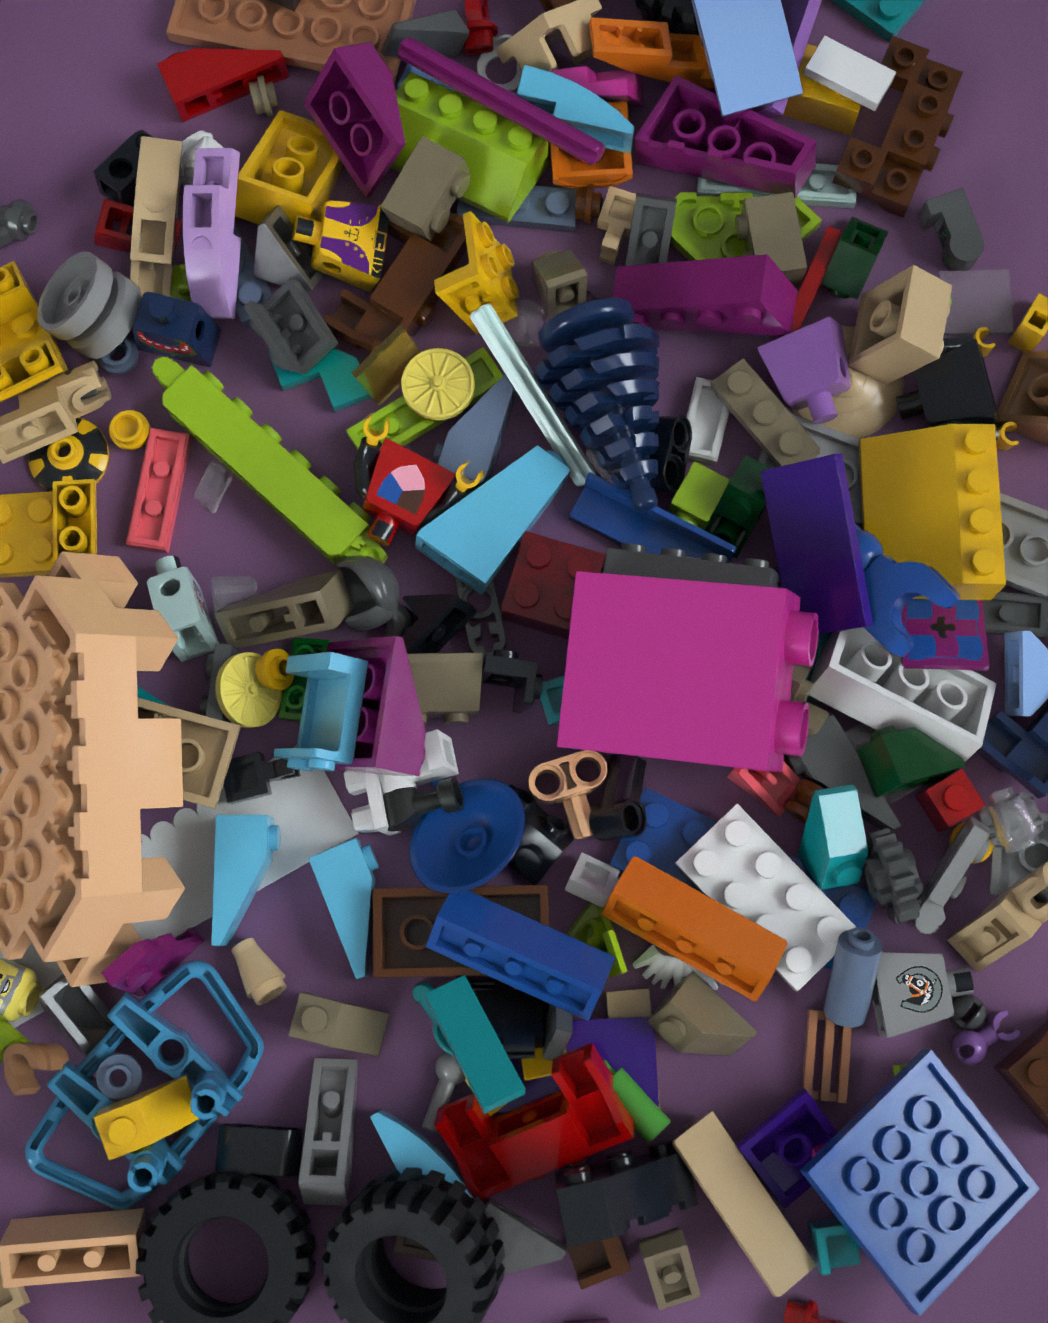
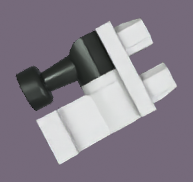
M438 729L426 733L424 744L425 759L421 765L420 776H394L345 771L343 774L348 792L354 796L367 792L369 805L352 809L351 816L354 829L361 833L379 831L391 836L401 833L402 830L413 829L418 826L421 815L441 807L446 813L463 810L464 798L455 777L444 779L459 774L452 739ZM444 779L438 782L436 791L418 794L417 786Z

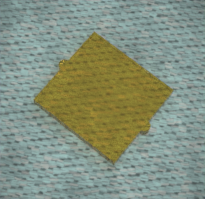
M399 325L379 346L373 348L372 353L351 374L374 402L380 406L401 386L402 374L406 365L421 351L406 330Z

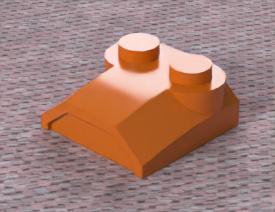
M627 101L607 102L629 121ZM550 143L553 184L575 190L578 187L587 188L588 184H595V188L613 187L633 179L631 153L604 148L599 162L589 165Z

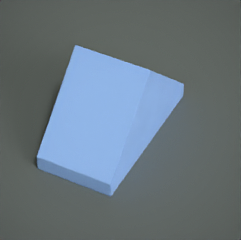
M1031 631L1004 632L1005 714L1008 716H1032L1048 699V649Z

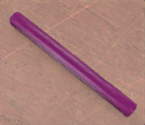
M411 37L401 41L397 54L404 62L589 165L598 163L601 159L605 147L597 139Z

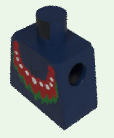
M144 292L133 326L138 350L210 368L222 332L201 305L152 292ZM196 333L200 334L198 339L196 338Z

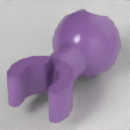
M1006 1010L997 1011L989 1016L987 1026L980 1031L964 1030L958 1033L953 1039L952 1050L954 1056L960 1062L966 1065H975L980 1063L986 1056L988 1046L996 1041L1007 1042L1015 1040L1020 1036V1031L1012 1030L1006 1034L1003 1032L996 1033V1030L1000 1027L1001 1019L1009 1014ZM959 1048L962 1050V1057L959 1055Z

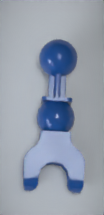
M855 524L873 625L864 628L891 653L905 657L914 646V639L902 624V610L907 601L916 596H924L935 605L950 609L960 600V594L933 567L918 562L907 561L898 563L892 557L884 555L882 545L876 536L868 531L861 530Z

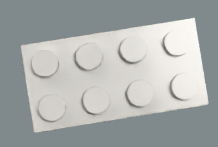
M738 803L674 863L701 893L788 942L775 971L794 991L798 992L835 956L839 935L846 930L857 928Z

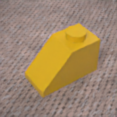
M187 1075L102 1107L93 1118L109 1161L151 1145L200 1119L191 1110L192 1089Z

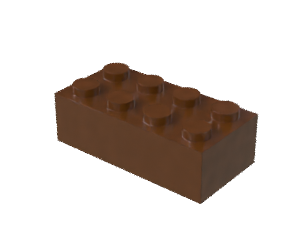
M548 885L479 886L469 890L549 927ZM428 887L373 889V978L488 975L426 948L436 917L449 893L437 892Z

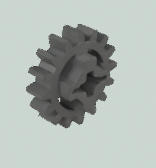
M889 828L868 833V835H865L868 856L866 857L863 872L874 903L879 902L882 908L887 910L888 918L890 920L893 919L894 924L919 918L918 910H921V907L916 897L920 896L919 894L923 892V885L917 872L913 853L910 849H903L901 841L897 842L895 832H890Z

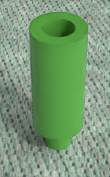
M604 1060L613 1075V1088L634 1120V1129L648 1144L671 1122L670 1119L622 1067L616 1072Z

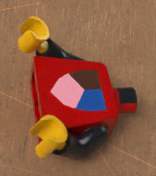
M370 413L363 425V430L367 437L361 439L354 462L356 492L365 500L362 509L376 517L367 536L381 545L390 546L398 529L410 535H415L419 528H423L469 495L468 488L475 487L483 479L484 471L481 470L475 480H470L464 474V469L470 463V460L465 461L459 466L455 474L387 438L381 444L379 440L387 435L390 421L387 418L384 429L375 431L369 424L373 414Z

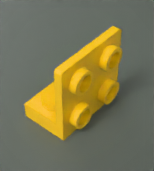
M469 211L463 214L469 264L435 279L434 285L435 293L477 335L479 331L470 318L472 312L489 303L502 323L518 317L516 299L519 298V290L512 277L511 267L514 266V258L509 247L506 244L501 245L494 237L490 226L485 221L480 222Z

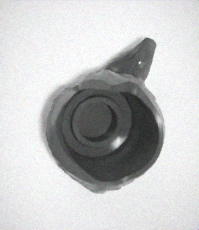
M350 556L336 564V567L344 572V581L355 605L353 610L345 617L346 623L351 629L365 631L386 623L385 637H401L404 630L414 624L412 612L406 606L399 604L398 581L388 566L369 556Z

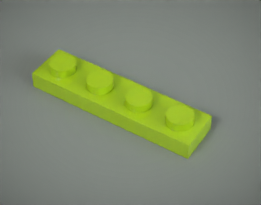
M484 347L465 358L472 368L475 379V392L468 407L478 402L503 376ZM401 396L373 413L369 424L373 430L381 431L384 429L386 419L388 418L390 421L389 431L379 441L382 444L384 439L387 438L404 447L447 420L434 421L417 415L409 408L404 397ZM365 419L346 430L357 451L361 439L367 437L363 430Z

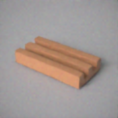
M807 1009L801 1089L804 1088L815 1100L847 1104L852 1027H840L836 1092H830L835 1023L825 1016L824 1011ZM818 1020H825L820 1091L812 1090Z

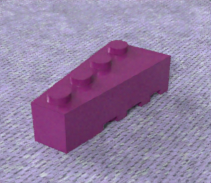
M675 75L634 138L637 161L640 165L773 194L793 192L794 198H796L816 166V140L752 110H745L722 117L717 94Z
M765 254L620 266L616 270L612 297L626 299L632 304L635 314L633 324H643V327H651L655 330L787 335L792 332L797 289L772 259Z

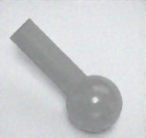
M447 1052L442 1053L436 1061L435 1072L439 1080L421 1126L424 1130L438 1134V1130L434 1123L437 1109L449 1104L455 1085L462 1083L466 1079L455 1056Z

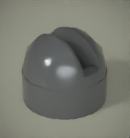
M961 995L952 1000L954 1016L950 1017V1020L956 1027L964 1030H973L983 1024L986 1017V1009L979 998L973 995ZM975 1003L977 1009L965 1023L961 1018Z

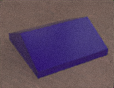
M802 1088L735 1145L781 1205L787 1208L812 1186L800 1171L812 1159V1147L828 1143L838 1132L810 1094Z

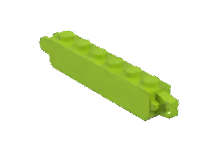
M164 355L161 358L154 359L155 362L153 367H151L152 373L159 379L158 382L162 388L164 387L166 390L163 393V406L170 412L171 418L327 560L336 565L346 557L369 556L382 563L386 562L388 556L377 542L367 536L370 529L368 522L371 519L368 514L354 502L349 506L338 497L341 491L326 476L323 475L320 479L314 476L308 470L312 465L300 452L293 449L289 453L279 444L282 438L271 426L264 423L260 427L250 418L253 412L241 399L235 396L230 400L221 392L224 389L223 384L211 372L206 370L202 375L192 365L185 371L172 358L164 357Z

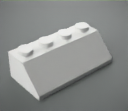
M864 627L832 632L815 664L810 682L814 683L809 696L875 730L888 726H894L896 731L915 727L962 757L965 763L983 744L997 683L972 670L906 669L902 666L901 656L891 653Z

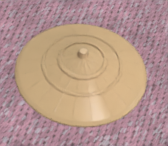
M842 325L847 362H849L855 327ZM848 366L850 389L832 397L838 416L821 425L858 439L879 431L894 417L898 410L896 397L904 393V376L886 385ZM790 406L795 415L813 421L809 407L796 410Z

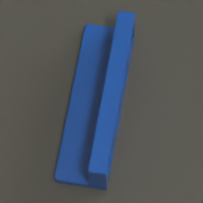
M589 472L587 474L585 487L569 515V520L620 546L621 543L645 546V553L661 554L662 548H672L686 551V557L702 559V553L724 555L728 557L727 563H731L737 549L734 545L657 506L645 512L636 511L630 495H632L630 492L619 489L616 485Z
M471 891L449 893L436 917L426 944V948L586 1021H589L615 960L612 955Z

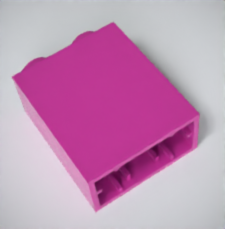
M576 571L557 747L782 772L784 754L802 756L806 747L809 728V706L807 702L790 701L794 665L811 667L815 660L819 629L817 613L800 612L801 597L786 588Z

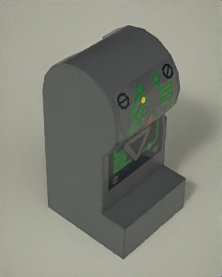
M961 188L925 200L918 218L923 230L934 227L943 247L941 257L944 266L949 271L957 274L970 271L983 253L985 245L964 189Z

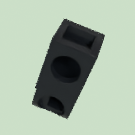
M140 130L131 135L93 171L99 191L107 199L134 206L141 136L152 137L146 131Z

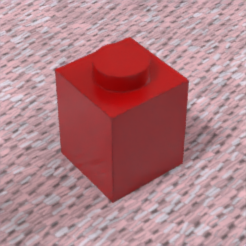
M963 769L952 773L915 795L937 832L950 828L986 806Z

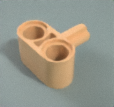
M590 750L579 751L541 763L530 773L528 779L529 792L538 803L545 805L563 803L571 832L575 839L593 836L589 824L591 807L587 794L600 788L604 783L608 771L607 763L601 754ZM588 760L594 762L599 768V777L592 782L582 781L576 774V767L579 763ZM544 773L555 775L560 783L559 789L550 795L540 793L535 786L536 779Z

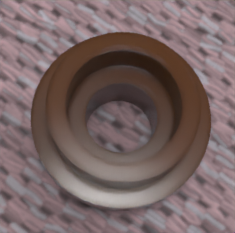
M588 184L587 188L578 187L575 219L585 221V225H592L593 217L599 218L602 209V193H595V184Z

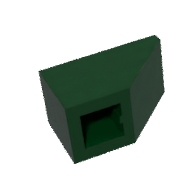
M747 455L744 456L728 482L705 529L706 532L737 547L733 556L736 559L767 505L760 471L771 469Z

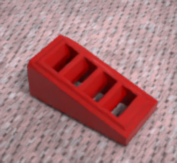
M104 198L94 234V245L130 252L131 236L126 234L129 223H133L134 207ZM178 219L175 232L174 255L183 221ZM114 220L121 221L118 232L111 230Z

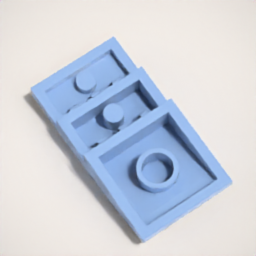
M691 0L700 39L703 41L711 78L713 77L722 117L803 94L781 0Z

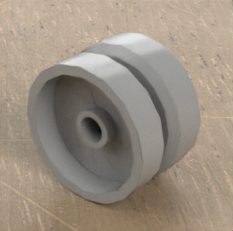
M79 252L68 258L48 281L40 297L37 309L38 323L45 331L59 340H67L73 349L87 358L99 359L112 352L121 344L132 329L142 300L141 291L133 281L120 272H112V268L93 253Z

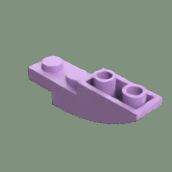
M196 148L193 185H184L183 244L191 301L201 305L212 319H235L241 238L234 235L233 231L240 152L233 148Z

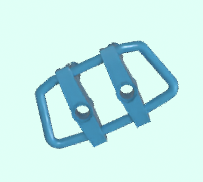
M193 960L183 963L141 1000L125 992L107 1013V1017L114 1023L111 1029L78 1066L68 1061L63 1066V1070H57L46 1083L47 1087L57 1097L28 1138L25 1146L27 1164L36 1174L112 1209H128L154 1192L160 1184L167 1186L177 1172L184 1167L186 1163L185 1155L221 1114L226 1117L237 1102L244 1097L245 1092L242 1089L250 1081L262 1057L264 1043L262 1037L216 969L204 961ZM192 978L202 980L246 1045V1050L231 1076L192 1040L191 1035L186 1030L175 1026L155 1011ZM128 1037L152 1060V1063L160 1071L169 1074L174 1079L187 1075L192 1089L191 1110L200 1119L189 1124L173 1144L166 1138H163L151 1145L125 1154L124 1156L131 1161L127 1176L130 1187L120 1192L46 1158L43 1154V1148L69 1109L92 1130L97 1139L101 1140L93 1117L102 1107L123 1099H112L105 1096L98 1088L96 1078L93 1075L98 1070L100 1064ZM169 1039L179 1041L183 1045L184 1056L177 1060H169L162 1054L161 1044Z

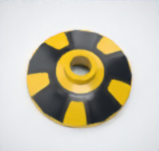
M76 418L77 433L28 453L30 471L43 488L53 491V481L95 479L97 484L107 470L110 453L105 436L93 423L82 418ZM64 446L71 447V451L67 456L59 457L58 453Z

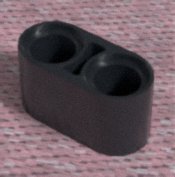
M683 415L659 416V424L654 431H649L654 432V435L658 434L659 442L656 453L650 454V458H648L658 460V475L656 478H651L650 484L655 492H675L684 480L692 441V427L690 421Z
M237 1123L219 1124L215 1170L240 1174L297 1176L299 1172L302 1129Z

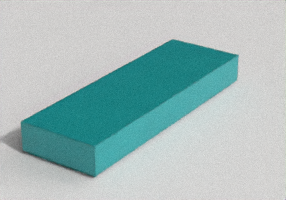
M463 975L425 993L426 1002L483 1113L486 1114L524 1095L525 1087L466 976Z

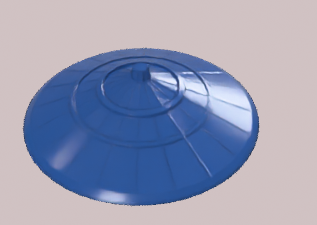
M494 779L465 781L459 784L464 798L463 810L446 813L441 807L421 815V820L418 826L414 828L411 837L409 856L413 872L422 884L441 893L465 892L488 882L509 863L517 851L524 833L525 812L521 799L507 784Z

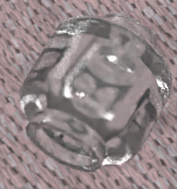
M1008 786L987 795L990 803L981 808L979 817L990 834L988 839L992 846L1005 848L1006 853L1009 854L1040 842L1038 835L1044 830L1045 823L1031 793L1024 791L1015 793L1012 786Z

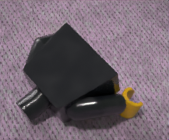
M980 327L973 336L966 334L943 339L944 348L940 358L914 371L918 390L896 397L897 407L902 420L925 414L929 427L947 424L1000 423L984 358L989 355L996 344H984L981 342L990 332L987 327ZM1007 422L999 428L995 425L997 449L1006 451L1019 444V441H1010L1005 436V432H1012L1018 428L1015 422Z

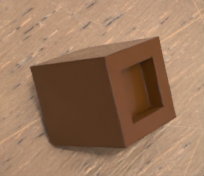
M620 1236L568 1247L567 1241H565L581 1290L631 1270Z

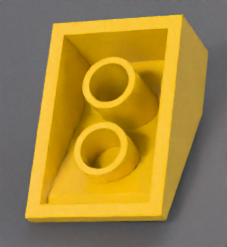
M279 110L238 173L235 217L260 225L271 210L279 205L293 225L297 216L317 221L320 210L331 197L343 163L314 121Z

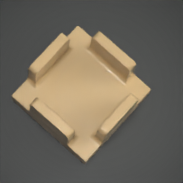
M577 0L544 12L495 50L502 64L516 60L522 71L524 65L551 72V70H558L549 46L562 39L573 63L578 65L593 55L589 20L602 9L599 0Z

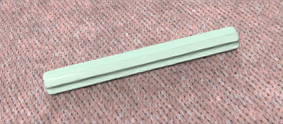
M489 303L484 304L472 312L470 315L472 322L554 452L559 454L565 460L566 466L571 469L569 476L576 486L585 485L587 474L590 472L596 475V471L546 391L534 377V372L492 305Z

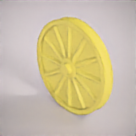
M432 348L420 352L409 361L402 374L401 388L407 405L414 413L428 420L442 421L456 417L468 407L475 392V379L471 366L460 354L445 348Z
M254 652L239 653L228 658L220 667L215 682L216 699L222 713L233 724L240 725L243 728H254L267 724L275 717L282 702V690H271L261 685L258 681L255 666L257 660L262 655Z

